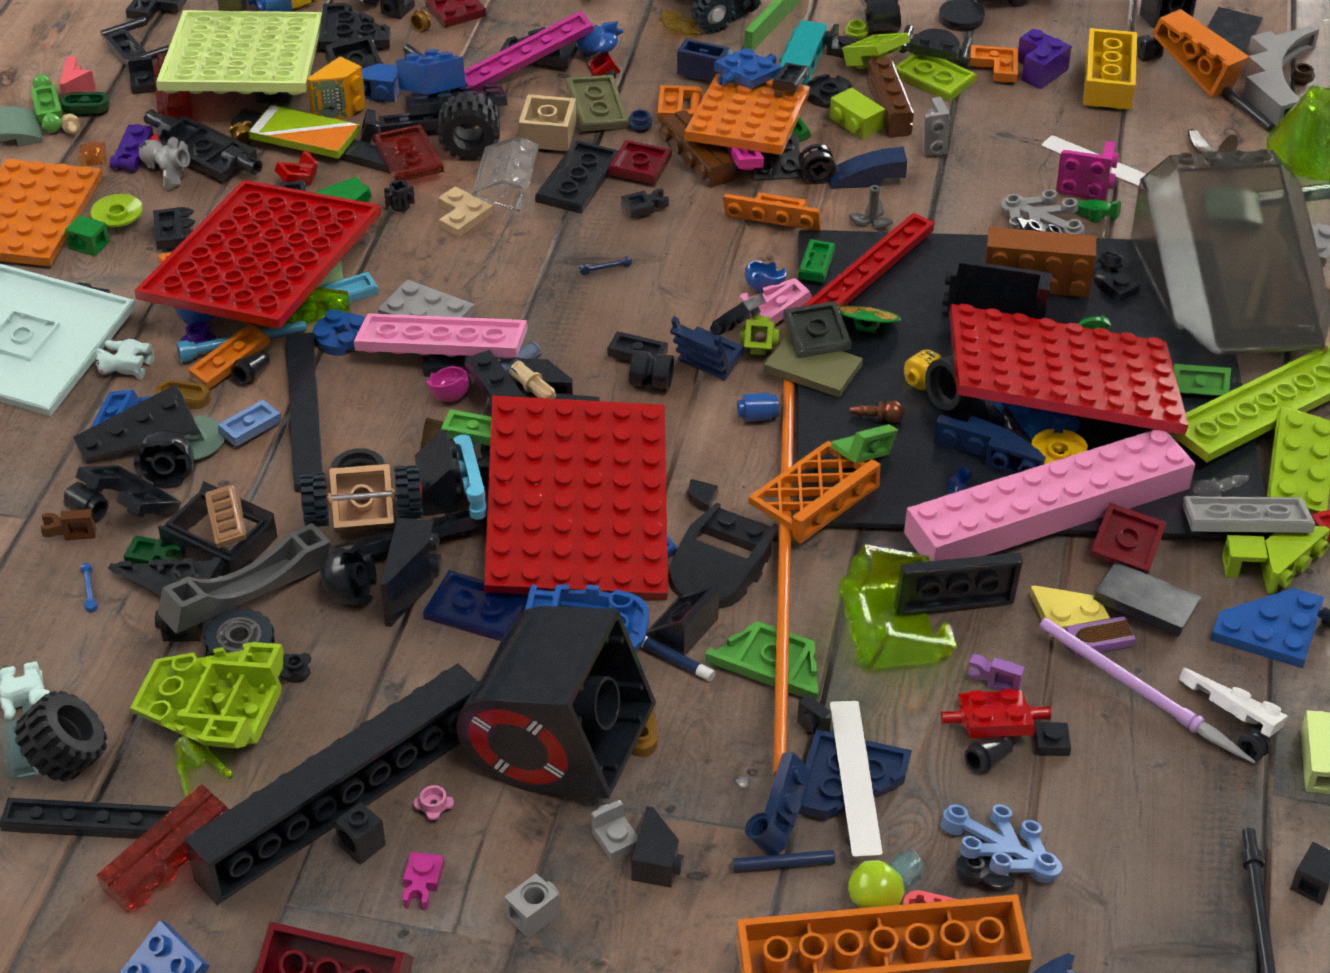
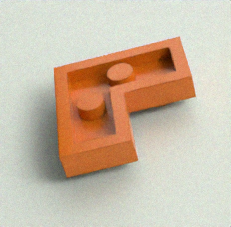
M971 45L970 66L978 68L992 67L993 81L1002 83L1017 82L1018 48Z

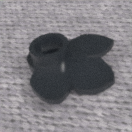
M962 855L956 861L955 870L957 878L966 885L978 886L983 882L991 888L1005 889L1013 887L1015 884L1009 874L999 875L990 869L989 865L992 856H978L971 859ZM1010 856L1012 860H1016L1015 856Z

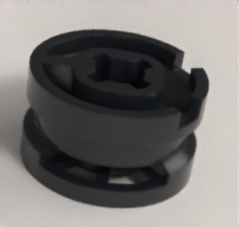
M813 144L803 149L799 155L798 162L801 173L807 182L823 184L834 176L836 164L829 147L823 144Z

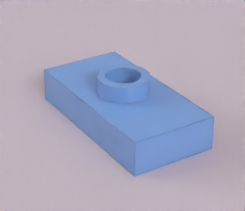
M261 400L217 424L218 433L237 447L280 423L281 413L266 401Z

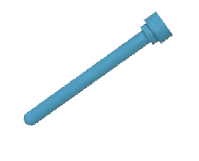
M304 321L285 324L280 329L266 328L261 331L268 335L269 339L303 332L307 329V324ZM232 336L197 344L194 341L189 342L188 340L176 342L181 364L192 362L193 358L198 357V354L212 352Z

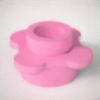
M437 785L424 788L420 793V797L414 800L415 809L425 812L429 820H437L443 811L454 806L453 798L447 797L446 791Z

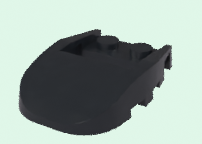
M720 503L714 504L696 519L685 533L671 562L668 578L671 590L677 596H681L716 585L719 589V609L730 607L739 602L747 594V588L753 581L758 582L763 575L764 565L766 562L768 563L772 554V541L777 542L779 538L778 525L773 524L771 527L721 508ZM706 534L752 552L748 558H744L698 541L696 538Z

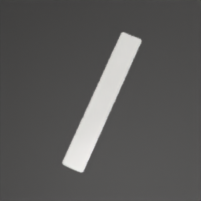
M831 702L830 708L852 855H882L859 702Z

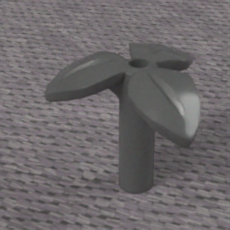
M877 185L870 186L869 203L865 210L866 214H849V218L861 226H867L870 222L873 223L874 228H883L893 224L892 219L881 217L884 209L879 198L880 187Z

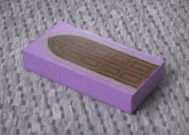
M1124 616L1066 627L1067 632L1098 652L1135 645L1136 638ZM1073 650V652H1074V654H1075L1076 657H1077V656H1081L1080 654H1078L1077 652H1075V651Z

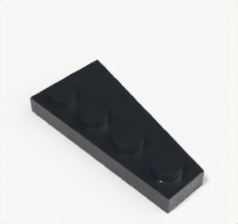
M175 384L77 434L73 438L83 460L90 464L124 454V451L138 448L142 439L154 431L162 429L173 430L183 436L188 434L195 436L202 433L179 387Z

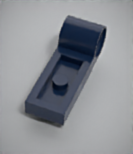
M794 752L782 753L765 812L753 815L745 826L746 836L766 855H778L786 848L809 780L811 770Z

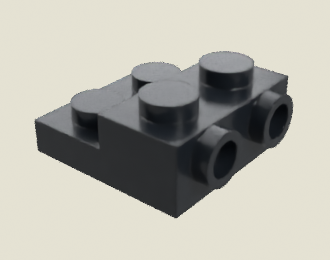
M371 35L358 36L351 40L333 42L325 46V58L328 64L338 57L360 65L362 69L375 64H383Z

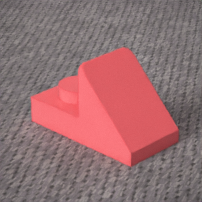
M66 57L59 83L62 96L70 92H93L96 87L92 71L82 70V66H78L76 57Z

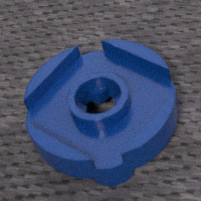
M337 309L327 311L325 317L321 318L313 328L314 340L318 344V348L326 354L336 356L346 355V350L353 348L355 351L354 340L365 317L341 312Z

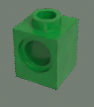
M79 215L65 229L69 249L96 257L110 242L106 223Z

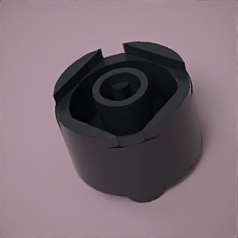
M864 0V3H866V9H864L865 20L869 34L901 30V13L898 0Z

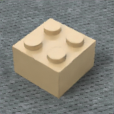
M528 94L519 119L520 147L568 151L576 126V99Z

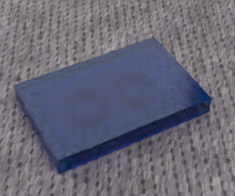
M449 570L425 607L423 617L426 620L502 641L514 618L525 610L529 594L484 592L485 580Z

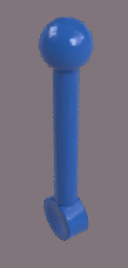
M83 563L80 570L84 574L87 601L84 603L87 612L92 613L98 608L97 602L93 600L90 577L92 565L90 563Z

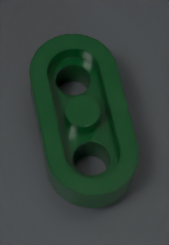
M70 92L60 98L62 110L68 114L101 115L110 108L109 96L104 92Z

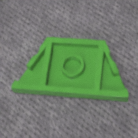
M756 621L746 627L743 632L736 633L727 638L726 645L717 650L713 648L708 649L705 653V662L775 687L777 628ZM789 632L788 692L801 697L809 695L817 701L819 688L817 686L815 641Z

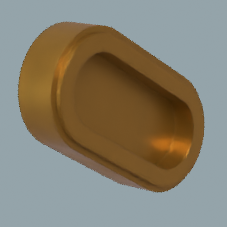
M165 380L155 388V394H158L177 384L189 409L203 408L211 401L208 386L201 383Z

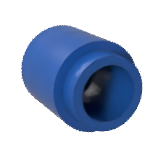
M770 393L743 394L742 400H737L738 417H743L744 422L771 421L772 418L779 416L777 395H771Z

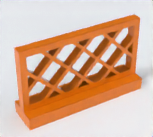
M827 441L750 495L748 503L792 531V539L801 544L880 486L881 464L873 459L867 463H854L830 447L832 443ZM830 453L837 457V459L821 460V457ZM818 468V473L801 474V471L804 469ZM821 468H838L839 473H822ZM842 468L857 469L853 473H842ZM802 482H819V487L802 488ZM822 482H839L833 487H823ZM784 483H798V488H781ZM799 496V502H782L781 497ZM802 496H820L814 501L803 502ZM765 497H778V502H765L762 499ZM800 510L792 518L782 513V511Z

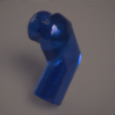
M961 467L948 480L946 489L949 494L967 489L966 482L972 476L969 469Z

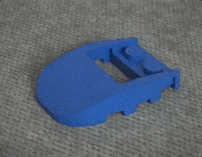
M531 585L525 610L538 606L618 609L635 652L641 647L646 638L649 609L640 597L632 593L615 590L613 593L602 592L599 586L587 585L586 590H569V585H556L555 591L537 590V585Z

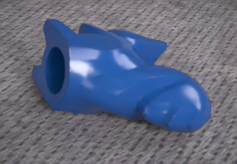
M618 21L605 22L601 26L595 25L593 32L576 40L580 52L585 57L597 53L612 51L617 46V36L623 33V30L617 27Z

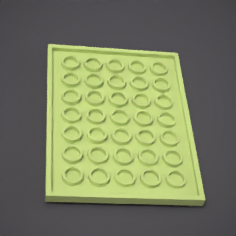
M183 10L156 81L157 91H164L166 93L189 91L193 94H199L204 91L225 94L228 91H235L240 94L263 92L269 95L276 94L277 92H288L291 95L306 92L308 86L307 78L310 77L320 35L322 12Z

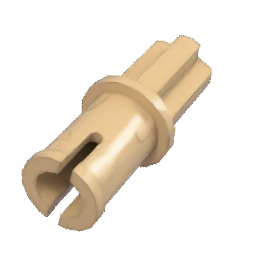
M517 361L511 366L517 372L510 369V376L519 381L526 392H532L538 398H556L555 389L542 380L540 373H534L522 361Z

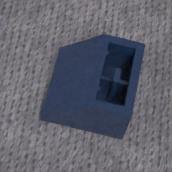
M685 38L677 50V75L711 83L716 73L719 74L713 70L715 61L735 52L729 47Z

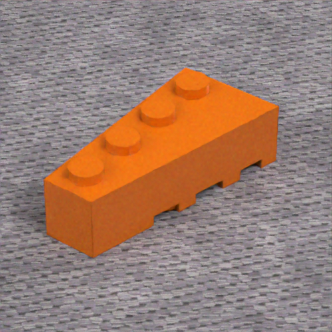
M1181 9L1161 17L1152 33L1210 98L1222 94L1223 89L1227 86L1231 89L1233 88L1249 58L1244 52Z

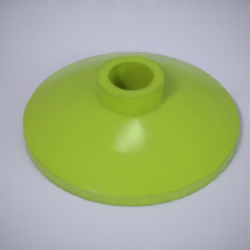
M113 194L96 201L90 213L92 219L105 222L107 227H121L136 221L143 212V206L141 201L135 196Z

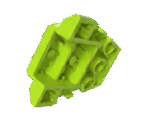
M250 642L243 644V650L226 653L224 647L214 649V655L197 658L195 652L155 659L130 709L132 713L206 746L240 748L246 746V744L258 743L281 695L282 686L278 677L283 669L282 644Z

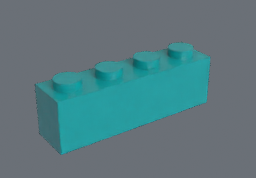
M800 20L797 28L792 30L791 41H787L785 53L781 54L779 63L781 68L786 62L809 67L808 75L802 83L804 86H807L808 81L812 78L826 46L824 39L828 24Z

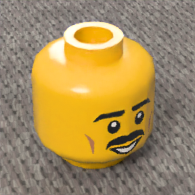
M922 350L909 358L904 365V375L907 383L919 390H927L925 384L927 368L932 361L942 357L931 350Z

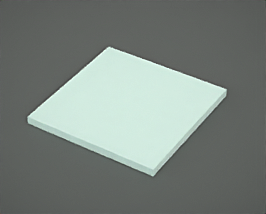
M0 264V402L52 416L97 358L95 349L100 348L103 350L105 342L112 339L136 308L135 300Z

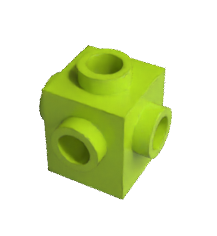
M753 316V320L746 319V326H741L740 342L744 343L745 349L750 350L751 355L766 356L767 351L773 352V345L778 346L780 329H775V323L769 321L770 317ZM758 332H763L766 335L764 341H756L755 336Z

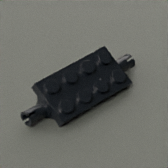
M153 109L144 114V122L158 129L157 133L163 146L168 145V140L171 137L178 138V146L183 141L188 145L189 165L206 174L224 181L240 169L252 175H257L262 170L263 164L262 161L256 159L257 151L255 148L185 115L180 119H176L170 115L164 116Z

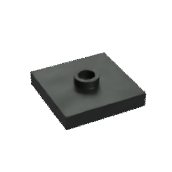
M836 301L784 309L783 318L798 358L851 349L852 343Z

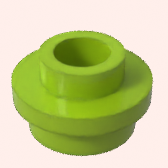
M854 19L848 22V25L845 27V34L853 39L860 40L867 36L868 28L863 20Z

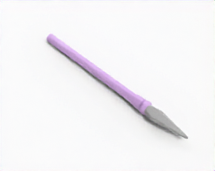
M1045 617L1041 621L1040 629L1175 717L1183 726L1189 728L1190 732L1199 733L1219 747L1250 763H1255L1254 759L1220 731L1204 722L1202 716H1197V714L1189 709L1181 707Z

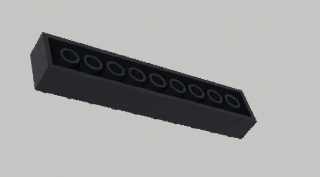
M457 663L448 670L442 671L425 685L417 687L411 694L397 703L389 705L372 719L364 721L358 728L344 737L336 739L330 746L319 753L308 757L291 771L283 773L266 787L253 792L238 805L225 810L210 823L194 830L191 835L184 839L194 881L216 905H219L335 828L334 821L359 802L368 806L460 745L456 728L457 719L478 680Z

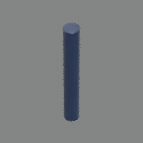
M834 850L733 858V871L835 864Z

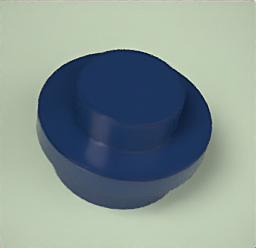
M635 110L628 118L629 126L636 131H645L652 126V117L646 110Z

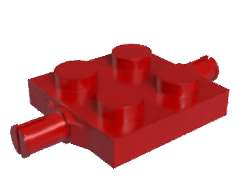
M1013 689L995 692L974 690L969 693H958L959 711H941L940 713L942 725L960 723L967 729L969 738L1034 735L1035 723L1033 720H1051L1050 706L1031 707L1026 703L1022 690Z

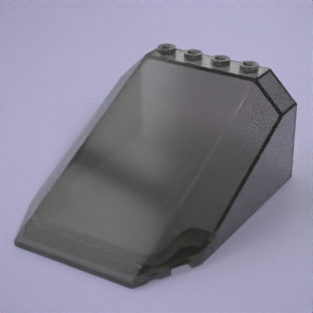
M1234 150L1223 153L1209 151L1202 154L1185 152L1180 155H1169L1140 179L1131 239L1176 327L1188 329L1194 334V340L1204 344L1207 349L1216 355L1324 349L1330 327V297L1302 185L1293 171L1273 150Z

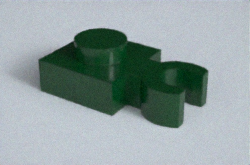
M135 535L123 557L124 561L141 564L149 563V560H175L172 557L182 558L183 555L181 547L177 545L165 547L163 540Z

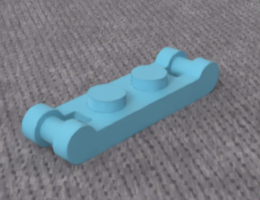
M458 435L454 438L456 450L458 451L456 461H459L464 493L467 495L468 501L471 502L469 514L473 519H483L487 516L485 491L472 441L468 435Z

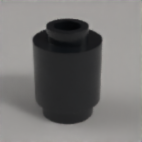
M82 482L70 485L64 492V506L71 511L92 509L94 520H99L108 510V501L104 495L88 489Z

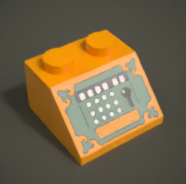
M338 57L307 78L311 114L333 119H344L352 117L366 107L362 66Z

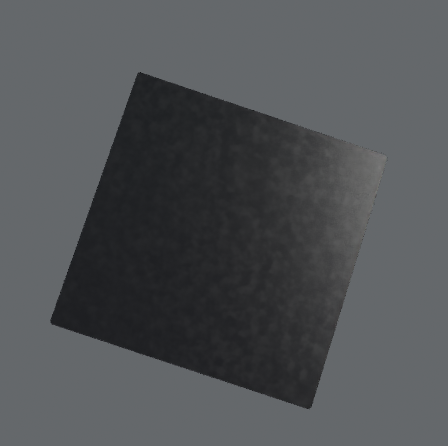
M800 230L798 232V272L810 239L835 243L836 246L824 283L799 278L798 281L810 291L812 297L815 296L890 232ZM931 233L847 305L889 311L899 315L901 320L890 323L881 322L876 334L856 331L854 318L841 315L852 343L851 349L844 350L843 352L863 358V363L840 398L798 384V461L827 441L832 443L835 440L855 436L856 432L889 424L898 429L889 455L873 459L881 464L880 486L826 526L905 529L908 507L1013 475L1012 473L985 466V457L934 443L936 421L940 415L968 422L972 415L1006 428L1003 414L992 401L975 398L968 406L951 411L941 410L933 404L927 390H919L909 385L904 375L905 362L922 350H931L942 358L953 355L950 318L946 317L947 306H942L944 290H949V285H945L947 269H952L954 259L984 263L987 235ZM1096 238L1094 268L1101 269V264L1097 262V258L1101 256L1102 251H1109L1123 256L1121 261L1123 262V267L1117 268L1114 273L1123 271L1139 283V293L1118 302L1103 291L1092 277L1089 298L1053 294L1048 296L1045 318L1051 319L1056 323L1077 324L1086 318L1100 317L1102 315L1108 318L1111 324L1107 329L1109 332L1118 334L1126 332L1146 339L1155 337L1166 342L1172 365L1183 364L1231 368L1229 392L1243 385L1215 252L1211 242ZM861 320V321L863 322V324L866 325V326H870V325H872V323H876V322ZM947 369V386L955 397L956 383L952 373ZM1180 393L1185 413L1220 397ZM891 400L900 402L905 410L903 418L896 423H890L885 419L879 421L878 416H857L849 412V409L855 406L876 405L878 407L879 401L885 404ZM1074 415L1080 422L1079 431L1075 433L1086 441L1087 451L1155 430ZM1172 436L1195 463L1190 488L1129 508L1138 513L1167 522L1162 537L1227 539V535L1263 536L1264 540H1267L1274 534V532L1192 531L1182 507L1183 497L1185 496L1266 497L1254 439L1206 462ZM830 453L821 457V460L837 459V457ZM818 468L804 469L801 471V474L818 473ZM821 468L822 473H839L838 468ZM842 468V473H853L857 469ZM802 482V488L819 487V482ZM822 482L823 487H833L839 483ZM802 496L803 502L814 501L815 499L820 497ZM1104 517L1056 532L1055 534L1097 535Z

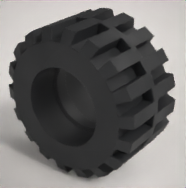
M468 92V95L458 93L456 98L451 96L448 98V102L442 104L438 119V140L440 144H443V149L446 152L450 151V155L453 157L460 156L461 160H465V158L476 160V157L482 159L486 157V153L491 154L494 151V147H497L500 139V113H498L497 106L492 105V100L489 98L483 99L484 95L482 94L475 96L473 92ZM472 123L479 126V128L469 130L459 125Z
M50 691L48 694H45L16 722L17 726L14 729V733L17 735L15 741L21 748L19 751L22 756L26 757L30 766H34L43 776L46 774L55 781L57 779H60L62 782H67L70 779L74 780L95 762L107 747L105 742L107 740V733L103 730L105 727L103 722L99 720L98 714L89 707V704L81 701L78 696L74 694L69 695L65 691H60L59 693L57 691Z

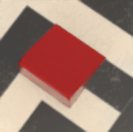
M609 52L600 53L587 63L594 76H603L610 70L616 74L621 72Z

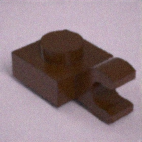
M92 509L61 511V517L54 513L42 515L44 525L41 526V532L43 537L64 535L66 541L96 538V526Z

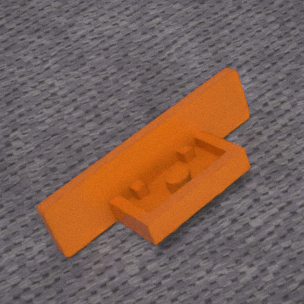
M760 192L756 198L731 194L723 196L725 215L729 217L813 231H820L822 228L820 210L807 207V202L803 199Z

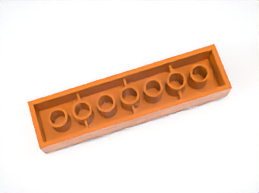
M1018 894L737 919L736 945L740 973H1028L1032 961Z

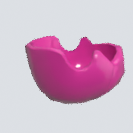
M451 366L443 368L437 373H431L430 381L427 380L426 383L429 391L438 401L450 403L458 401L467 393L470 386V376L466 370Z

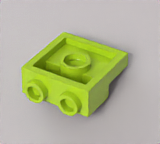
M908 33L876 34L843 47L846 66H856L857 69L867 68L869 60L886 57V55L901 50L902 45L910 42Z

